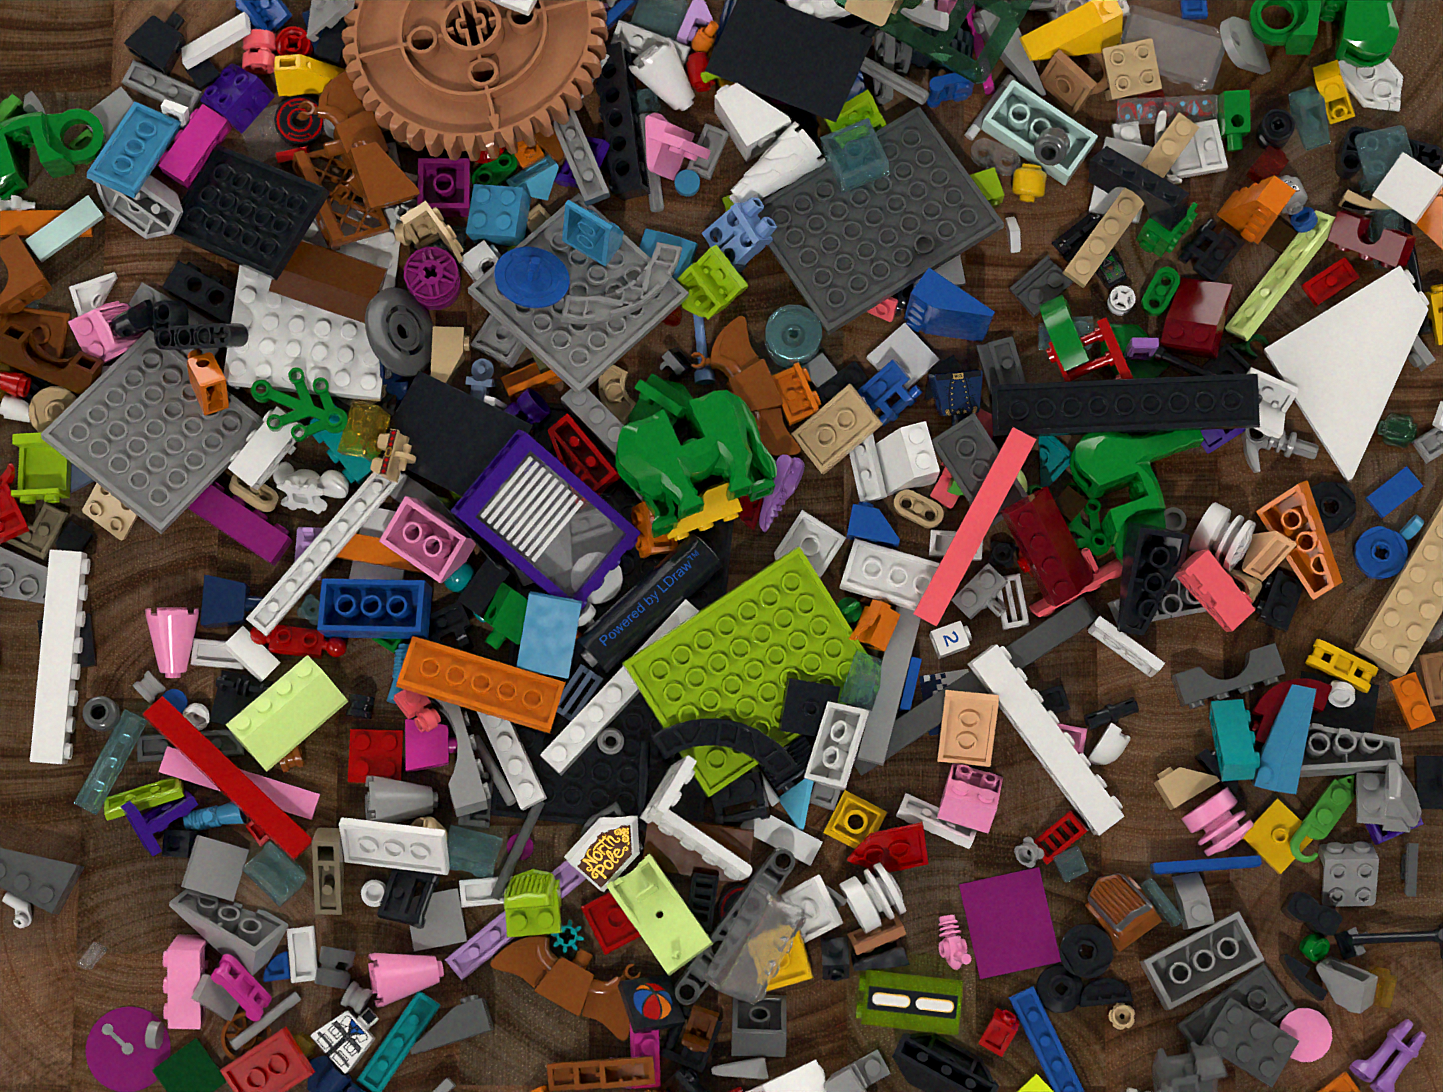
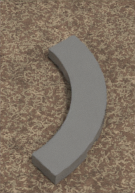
M657 242L652 258L641 275L611 294L604 296L566 295L561 322L573 324L602 323L624 317L639 310L653 300L668 284L679 263L682 247Z

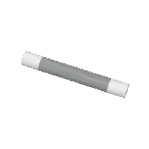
M1008 74L967 130L965 136L968 139L973 140L982 128L984 118L1011 81H1016L1012 75Z

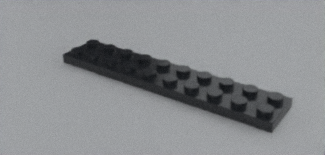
M1258 373L992 385L993 438H1007L1013 427L1031 437L1086 435L1100 432L1136 433L1260 428Z

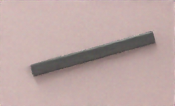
M541 801L531 807L490 897L500 901L543 809L544 802Z

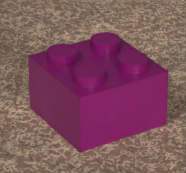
M418 158V189L420 194L417 197V206L426 201L431 209L436 207L442 217H468L472 198V165L470 159L459 158L455 161L449 158Z

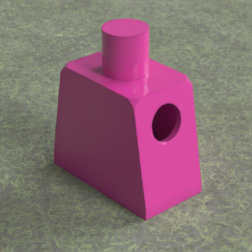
M405 719L406 772L449 765V753H457L458 744L456 737H448V725L438 724V727L429 732H420L414 720Z

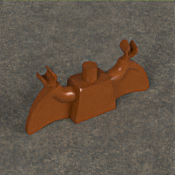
M344 71L325 87L320 96L318 107H314L313 103L308 100L303 101L298 108H304L307 112L302 111L297 117L301 120H306L314 114L317 115V118L329 120L335 127L333 133L334 140L323 144L327 158L341 155L345 166L352 168L347 154L353 148L352 145L363 140H367L368 143L376 142L387 155H389V149L373 111H366L363 104L353 90V83L355 81L349 80L346 71ZM353 169L352 175L345 181L346 185H337L331 195V198L336 194L342 196L338 203L339 205L345 204L350 191L362 198Z
M739 316L720 332L713 344L710 358H705L700 352L691 354L693 358H702L700 364H691V366L696 370H702L705 366H710L711 369H719L725 373L729 379L726 383L728 391L739 396L748 405L756 420L761 442L771 456L797 455L801 449L783 423L781 412L782 399L765 359L760 360L750 345L745 317Z
M548 934L520 939L504 948L491 961L492 968L522 977L535 988L534 991L579 1017L582 1014V1016L598 1020L619 1040H627L630 1032V1021L617 985L620 981L637 979L640 976L641 972L635 977H631L628 974V969L635 964H629L623 970V975L620 977L616 976L609 981L594 979L595 975L586 970L593 955L579 948L572 962L562 956L558 958L550 950Z

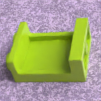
M41 433L13 434L12 444L19 447L18 488L17 490H11V496L19 499L20 503L35 504L36 500L59 503L60 499L70 498L72 463L41 439Z

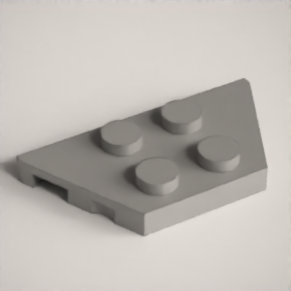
M312 0L306 38L312 42L319 39L318 33L325 26L331 29L342 17L354 9L355 0Z

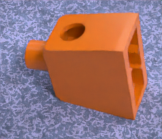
M200 349L189 352L187 356L189 380L204 416L229 408L226 379L213 353L207 352L203 354Z

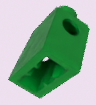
M1250 90L1223 91L1215 98L1216 119L1221 138H1227L1228 152L1242 151V137L1250 133L1251 130ZM1231 121L1236 124V127L1232 125Z
M503 581L483 618L485 622L494 628L485 641L497 650L506 638H509L517 645L521 643L528 602L527 598Z

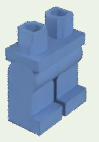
M750 198L744 203H735L730 207L731 209L702 232L709 246L717 245L723 254L729 257L732 266L738 273H741L747 267L746 263L773 241L771 234L777 228L775 222L770 217H763L760 220L757 214L764 209V205L759 198ZM713 236H716L719 242H716Z

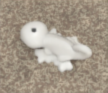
M285 461L280 462V467L273 473V479L277 484L276 488L287 494L281 500V505L291 510L306 508L319 514L327 508V503L320 496L325 495L341 499L345 498L349 492L347 478L335 470H327L320 477L315 471L309 469H300L294 472L293 466Z

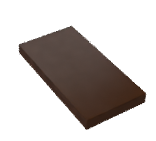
M685 820L750 865L754 829ZM653 821L649 824L647 823L643 860L648 854L652 855L663 872L690 876L693 873L718 876L719 880L747 883L748 877L740 881L727 877L724 874L725 870L717 865L705 862L702 859L703 855L682 846L681 840L660 831L659 825Z

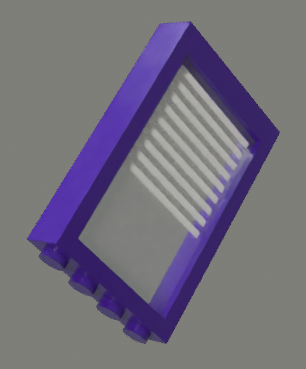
M520 429L515 432L450 511L548 595L582 601L581 610L587 604L589 595L603 585L604 577L610 570H614L620 564L621 556L626 550H630L635 546L638 541L637 537L641 533L530 435Z

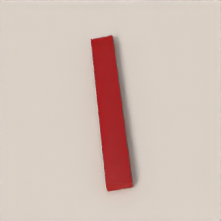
M163 696L143 713V717L293 861L312 844V838Z

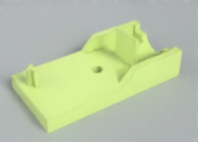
M648 854L644 857V860L638 863V866L633 871L608 883L606 886L643 937L666 973L670 976L710 947L713 942L654 857ZM659 911L663 912L662 918H657Z

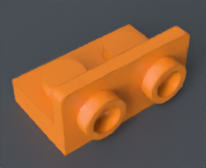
M645 501L632 507L631 521L635 528L641 532L635 544L640 558H646L654 554H667L678 546V540L675 541L674 538L668 539L667 534L653 538L651 528L654 516L646 506Z

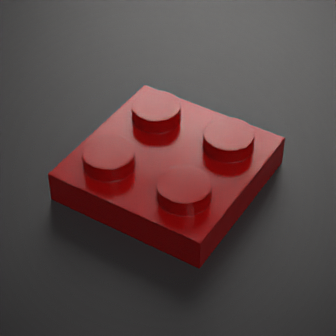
M350 729L348 783H365L366 777L371 775L402 781L404 731Z

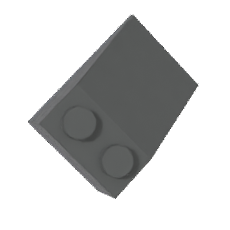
M478 995L460 999L461 1005L455 1006L410 1049L411 1054L423 1053L495 1030L486 999H479Z

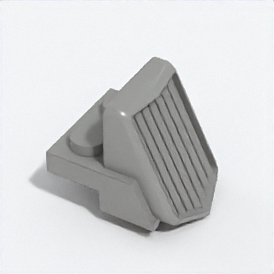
M1388 762L1385 774L1357 772V823L1381 824L1382 830L1410 832V827L1417 826L1422 813L1417 793L1399 764Z

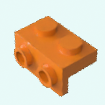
M799 362L793 364L792 368L772 375L782 399L783 405L781 408L789 426L811 417L819 410L818 406L821 405L816 390L811 391L808 385L811 379L806 367L801 368Z

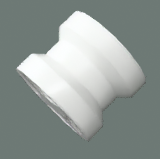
M1127 286L1115 287L1107 300L1108 309L1115 315L1122 316L1127 314L1135 303V294Z

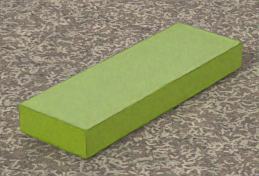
M171 777L106 797L104 799V815L107 821L125 816L120 806L128 801H131L141 811L183 798V779Z

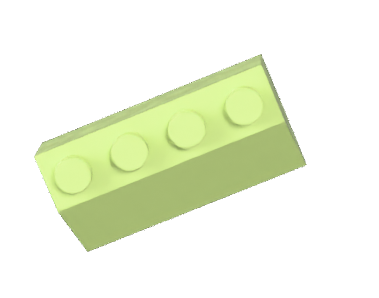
M307 655L228 722L226 726L239 743L268 771L348 701L324 671Z

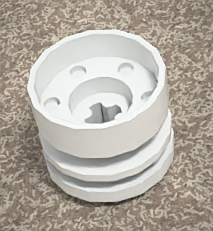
M1214 502L1197 526L1190 542L1189 551L1192 553L1207 549L1211 553L1213 550L1216 551L1215 559L1219 564L1224 560L1223 569L1230 572L1248 550L1256 524L1248 520L1242 526L1244 521L1242 515H1238L1232 523H1229L1231 510Z
M880 862L873 866L877 878H874L868 869L864 870L866 884L862 885L856 876L839 884L849 907L865 933L882 925L879 912L883 911L890 920L895 918L890 906L893 905L900 915L906 912L903 896L897 883Z

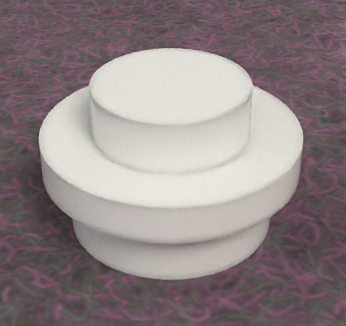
M379 880L368 881L361 890L362 900L371 907L380 906L386 885Z

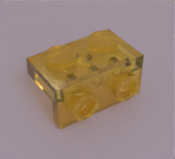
M352 403L348 414V424L343 430L337 451L342 455L365 457L370 462L375 457L378 458L382 451L377 446L379 434L386 433L390 423V415L378 405Z

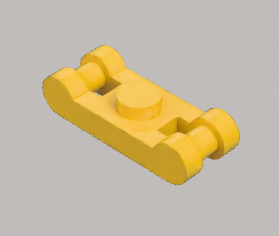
M1316 639L1313 645L1315 649L1312 655H1308L1305 663L1314 669L1321 670L1343 682L1351 684L1361 692L1368 693L1371 687V678L1376 676L1379 670L1378 667L1326 641ZM1324 653L1331 655L1329 662L1322 660ZM1356 669L1362 671L1360 678L1354 676Z

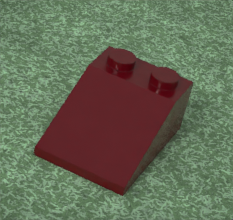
M1182 278L1166 317L1161 344L1167 347L1166 351L1217 359L1233 285Z

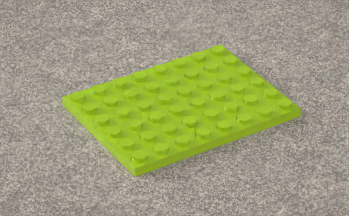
M799 546L622 663L663 729L674 724L703 718L732 720L758 729L782 747L802 735L778 730L787 678L839 686L838 704L846 705L877 684L879 672L859 640L848 639L853 633L851 627ZM697 746L679 752L682 758L690 756L697 761L693 767L695 771L694 777L707 797L712 796L759 764L744 753L721 746Z

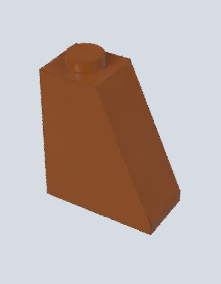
M363 140L352 145L353 148L349 150L347 155L367 213L413 200L419 196L420 192L416 185L376 142L368 143L367 140Z

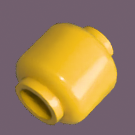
M1022 164L1021 168H1017L1014 171L1012 192L1020 196V201L1034 202L1035 198L1044 196L1047 174L1042 171V166Z

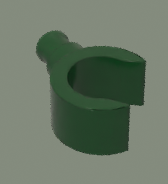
M1255 334L1246 342H1232L1231 347L1235 351L1244 352L1248 358L1256 360L1258 356L1250 349V342L1257 341L1264 348L1269 346V342L1263 335Z

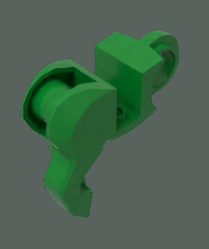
M1256 0L1249 14V23L1254 37L1262 43L1271 46L1285 45L1286 55H1309L1317 36L1319 18L1325 22L1338 20L1335 58L1358 68H1372L1383 63L1392 53L1400 30L1391 6L1395 0ZM1278 5L1284 7L1289 11L1292 23L1284 29L1269 28L1263 22L1261 12L1269 6Z
M77 108L60 114H44L43 111L28 113L0 122L1 200L7 201L11 199V195H17L28 187L17 149H29L35 145L40 163L52 178L75 174V165L86 164L96 159L104 148L106 141L105 129L100 120L90 111ZM76 124L88 125L93 130V137L86 148L74 151L64 146V135L70 127Z
M1200 430L1124 434L1118 432L1089 433L1083 436L1075 446L1074 451L1071 453L1070 470L1074 481L1090 500L1128 486L1130 487L1128 493L1132 502L1110 509L1101 523L1107 546L1114 545L1116 557L1121 564H1123V551L1129 522L1166 529L1164 515L1166 507L1162 491L1150 463L1166 458L1174 453L1199 447L1204 441Z

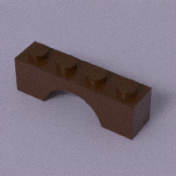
M10 321L0 330V362L15 367L30 375L75 392L78 395L84 393L101 376L104 360L79 351L78 354L69 359L53 357L40 348L32 330Z

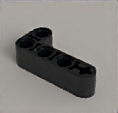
M1354 126L1347 131L1340 143L1335 171L1342 179H1352L1362 168L1364 159L1393 167L1401 155L1400 150H1406L1410 157L1435 172L1443 162V150L1436 145L1361 126ZM1349 138H1357L1360 145L1352 144ZM1375 143L1383 145L1385 151L1377 150ZM1344 161L1352 162L1354 169L1347 168Z
M161 300L153 308L154 341L160 350L242 347L248 341V330L246 326L240 323L189 325L188 307L183 301Z

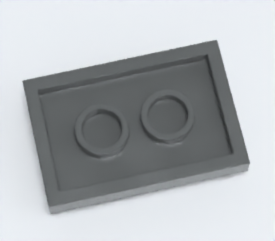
M1227 997L1200 1044L1213 1046L1222 1058L1272 1088L1299 1040L1232 998Z

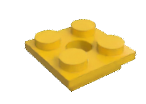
M845 790L823 833L856 849L870 833L878 832L887 811ZM852 815H859L863 819V826L858 830H854L848 825V819Z

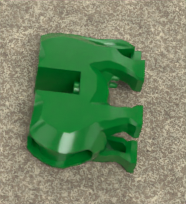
M718 390L700 398L689 400L685 423L692 438L685 441L682 446L664 409L646 419L631 422L622 427L618 436L616 469L619 476L643 497L646 506L654 516L651 528L653 538L667 534L672 529L677 528L678 520L674 515L675 507L673 500L678 505L677 515L679 520L703 511L705 503L698 496V491L693 485L701 483L711 475H722L725 482L729 481L726 493L728 501L748 494L750 501L753 502L773 494L775 483L772 479L777 475L776 462L761 442L759 429L752 412L739 396L732 394L728 390Z

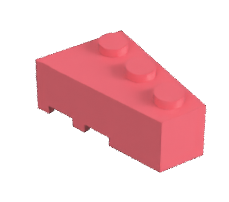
M1208 549L1195 552L1174 575L1226 632L1235 630L1255 611V608L1252 606V599L1237 587L1233 578L1226 573Z

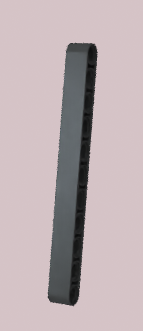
M1083 596L1007 646L1006 650L1012 657L1009 661L1015 669L1019 667L1023 670L1092 624L1098 616ZM972 670L895 720L885 760L942 723L945 690L988 693ZM859 744L853 765L862 776L878 766V764L857 759L861 746Z

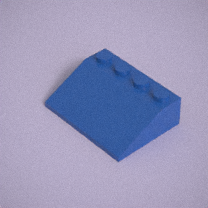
M928 268L910 294L904 320L907 321L908 327L916 332L921 330L925 334L982 342L986 337L995 312L931 268Z

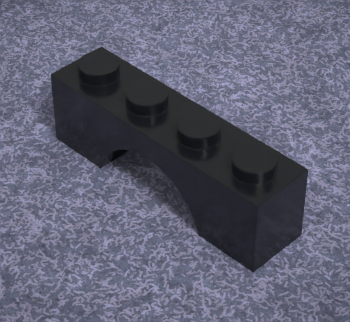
M1108 146L1091 158L1089 183L1108 194L1117 187L1131 190L1144 202L1150 218L1170 230L1187 216L1190 193Z

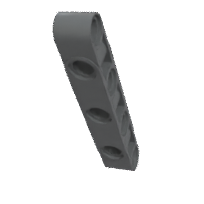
M785 848L774 849L717 923L708 937L713 943L717 940L725 942V950L721 954H714L710 946L690 960L674 985V993L680 1003L689 1005L699 998L783 885L786 877L794 868L795 857L791 851ZM781 853H786L789 857V862L785 867H777L775 863L777 855ZM747 897H755L757 899V906L752 911L744 909L743 902ZM685 984H690L694 988L693 994L688 998L679 995L680 988Z

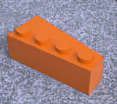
M1274 175L1261 180L1259 184L1253 183L1249 188L1243 187L1240 191L1235 190L1216 215L1240 231L1241 236L1249 242L1254 241L1259 244L1296 190Z

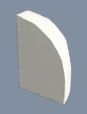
M1110 723L1088 757L1089 762L1095 765H1106L1115 761L1123 753L1130 741V737L1122 734V730L1119 727Z

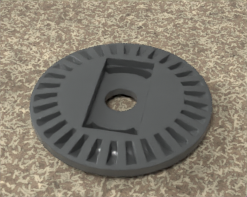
M390 287L379 291L369 301L365 313L366 334L374 354L387 369L398 375L414 376L418 371L424 372L430 366L432 356L433 323L429 313L410 292L404 289ZM391 309L393 313L389 314L387 317V314ZM398 324L402 325L406 330L405 339H402L397 333ZM418 346V348L412 353V355H410L409 351L415 349Z

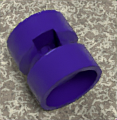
M527 388L517 397L518 403L512 402L503 410L534 425L533 428H535L534 422L540 423L551 414L546 401L531 388Z

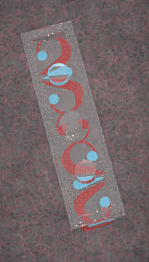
M1218 95L1117 99V125L1156 124L1157 116L1163 110L1167 114L1166 123H1171L1178 113H1181L1192 122L1215 119L1218 121Z

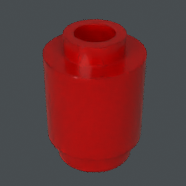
M705 52L689 55L688 62L686 63L692 89H696V92L709 91L711 86L715 84V79L704 83L701 78V73L705 72L710 61L708 54Z

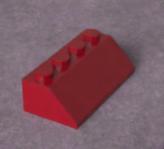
M1047 486L1000 511L1048 604L1056 607L1078 595L1093 580V576Z

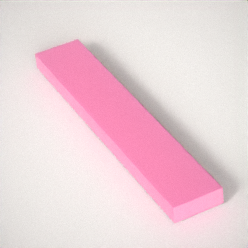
M167 746L159 769L160 773L220 791L178 749ZM241 770L281 810L310 820L313 819L320 794Z

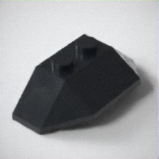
M935 1032L903 1033L892 1055L907 1083L923 1092H997L999 1088L996 1080H993L990 1071L980 1057Z

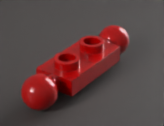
M277 625L267 637L256 627L249 631L254 643L262 644L263 646L269 643L268 649L271 653L301 657L308 655L310 658L322 659L323 650L327 651L332 657H340L347 650V644L343 638L332 637L329 640H325L326 637L314 629Z

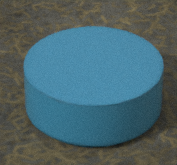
M686 169L676 175L675 189L680 195L690 197L698 192L700 178L696 172Z
M1416 514L1403 526L1399 534L1405 540H1410L1422 528L1424 520Z

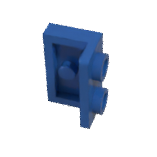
M236 0L235 3L236 7L242 13L245 12L249 17L252 29L267 30L275 33L292 17V14L282 0Z

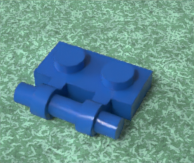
M892 359L857 391L861 397H865L866 403L873 412L878 408L884 412L879 417L884 427L890 421L894 422L899 418V413L908 405L912 406L917 402L916 398L923 393L917 385L909 391L904 387L911 378L895 359ZM897 392L901 398L891 406L887 400Z

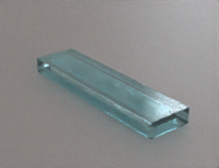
M124 709L118 724L112 731L74 804L95 815L98 814L147 723L146 719Z

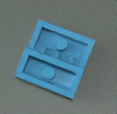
M645 229L639 248L650 258H652L657 242L682 247L679 263L672 276L678 282L677 278L692 265L698 244L667 233Z

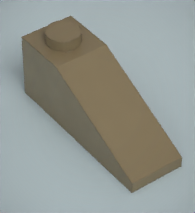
M317 828L312 839L315 914L342 915L345 860L340 828Z

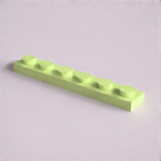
M1315 211L1318 216L1316 226L1308 232H1299L1226 325L1225 329L1229 334L1246 341L1251 338L1327 240L1335 220L1334 216Z

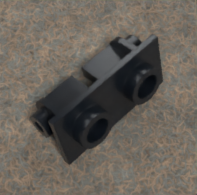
M1092 212L1051 243L1067 263L1074 258L1102 217L1100 215L1094 216Z

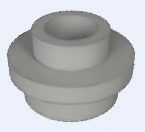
M606 728L599 734L598 746L602 752L612 755L618 753L623 748L624 737L619 730ZM614 737L616 739L615 745L608 746L606 739Z

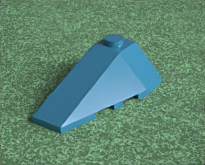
M1291 685L1269 731L1266 742L1262 745L1259 752L1260 768H1256L1252 785L1272 791L1296 794L1316 689Z

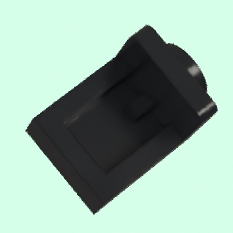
M848 937L821 938L822 979L832 981L848 979L850 967Z

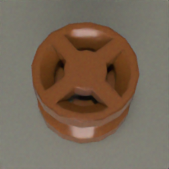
M297 745L279 761L284 773L290 771L292 767H305L300 745Z

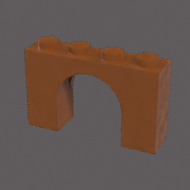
M17 233L0 242V257L8 269V282L0 294V323L10 315L22 311L31 302L43 298L53 289L28 247Z

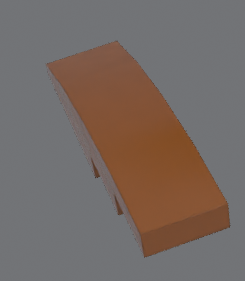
M653 1056L547 1063L549 1092L656 1084Z

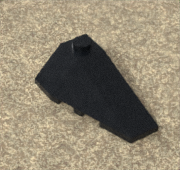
M1129 522L1123 551L1117 631L1138 635L1145 634L1159 609L1158 604L1165 591H1169L1172 585L1171 580L1176 571L1181 569L1185 561L1190 538L1189 534Z

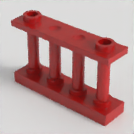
M1107 317L1097 321L1098 327L1094 328L1095 331L1080 338L1084 347L1099 340L1100 342L1105 341L1109 350L1105 352V355L1069 371H1064L1052 341L1048 342L1050 348L1046 349L1049 359L1051 363L1057 362L1065 382H1070L1108 364L1110 366L1116 365L1119 372L1115 376L1116 379L1113 380L1134 379Z

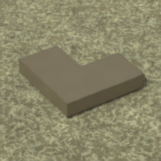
M44 503L33 525L26 522L30 531L6 542L46 561L50 550H52L70 515L48 503Z

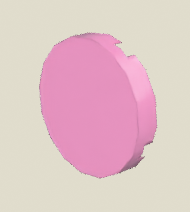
M1297 1008L1288 1012L1278 1028L1299 1040L1290 1058L1296 1061L1313 1062L1322 1058L1330 1048L1332 1029L1328 1020L1318 1011L1310 1008Z

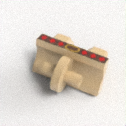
M394 429L390 430V434H379L377 446L385 451L384 457H375L372 460L370 469L390 482L398 483L400 472L406 470L407 463L414 464L416 461V457L410 454L412 446L408 444L409 437L400 434L399 430Z

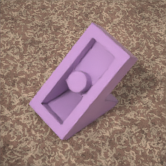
M692 0L677 34V42L688 46L699 28L707 27L709 22L713 21L704 0Z

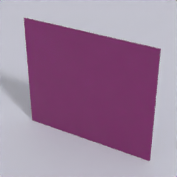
M1039 867L959 884L980 979L1061 962Z

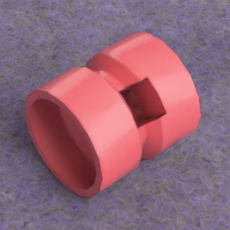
M253 29L251 34L243 38L242 48L246 52L242 55V69L258 75L274 72L275 54L272 52L276 50L275 33L267 30Z

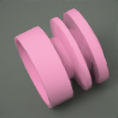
M1228 787L1181 818L1191 833L1201 829L1205 831L1206 834L1198 841L1199 845L1209 840L1212 841L1213 844L1204 850L1207 856L1225 851L1244 838L1248 830L1254 826L1251 819L1241 825L1237 822L1246 815L1245 811L1232 815L1230 810L1238 801Z

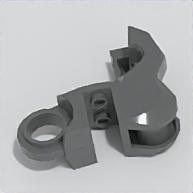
M1195 1042L1187 1043V1053L1166 1056L1163 1048L1158 1049L1152 1066L1154 1092H1217V1079L1227 1076L1221 1056L1216 1049L1209 1044L1198 1046Z

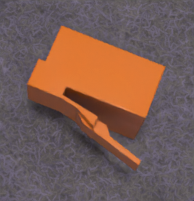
M872 600L870 607H864L856 628L848 639L854 641L858 639L865 648L885 652L901 614L890 609L891 606L883 601Z

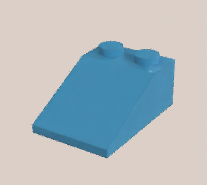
M567 200L565 203L562 241L606 267L622 245L624 232L616 224L608 223L601 219L593 210H586L578 204Z

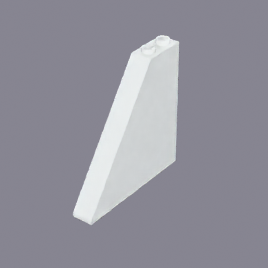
M1398 266L1264 349L1266 357L1280 379L1298 388V394L1294 401L1347 483L1354 477L1428 312V299L1422 291H1416L1413 283H1415L1413 276L1408 269L1403 271L1401 266Z

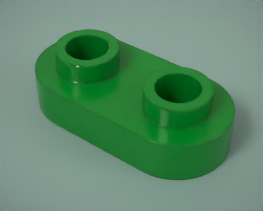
M504 150L497 159L484 163L474 172L472 177L473 185L501 186L506 182L505 180L516 173L518 169L517 158L514 154L511 155L507 150ZM507 159L509 161L508 165H500L501 160ZM483 176L490 177L487 182H482L480 179Z
M1163 267L1154 275L1141 300L1142 310L1147 315L1159 316L1166 310L1180 283V276L1175 269ZM1161 279H1168L1170 285H1163ZM1152 300L1156 301L1158 307H1151L1149 302Z

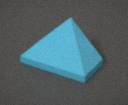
M547 155L505 181L509 187L524 188L530 197L548 201L559 167Z
M806 778L779 797L781 805L796 828L802 831L805 826L814 782Z

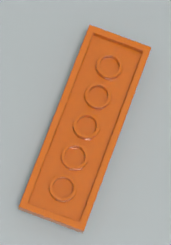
M412 636L396 683L398 688L547 733L551 731L565 686L563 681Z

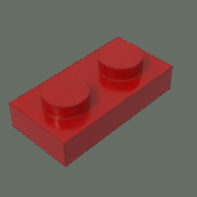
M1346 257L1305 282L1301 288L1314 306L1317 307L1356 282L1360 277Z

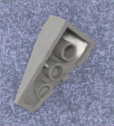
M1003 0L991 4L973 13V26L976 32L981 34L985 42L1022 85L1039 97L1046 95L1033 61L1029 60L1019 40L1022 35L1008 1Z

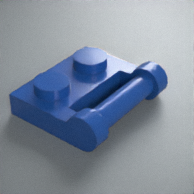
M974 70L932 78L929 83L930 92L926 101L927 105L931 108H936L942 101L953 99L954 102L966 100L968 96H971L976 79Z

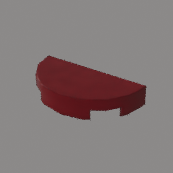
M747 494L738 498L743 510L738 512L744 525L754 531L760 517L764 498L751 502Z

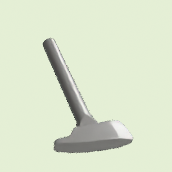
M924 0L921 6H917L914 9L902 8L900 11L909 19L927 27L941 31L948 30L949 14L935 10V0Z

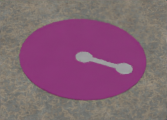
M121 1007L106 1013L94 1024L86 1043V1059L91 1073L102 1085L118 1092H135L150 1086L157 1080L152 1070L170 1057L171 1048L165 1026L163 1041L159 1049L147 1048L145 1044L148 1024L151 1021L161 1022L158 1017L139 1007Z

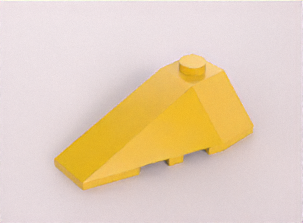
M1091 0L1020 37L1019 40L1030 61L1052 59L1053 55L1059 50L1066 56L1072 57L1083 54H1100L1102 49L1121 43L1123 12L1117 0Z

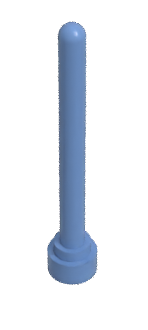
M693 314L697 352L708 358L704 317ZM698 358V364H700L702 358ZM705 366L702 370H696L694 372L695 384L709 385L715 383V371L710 366Z

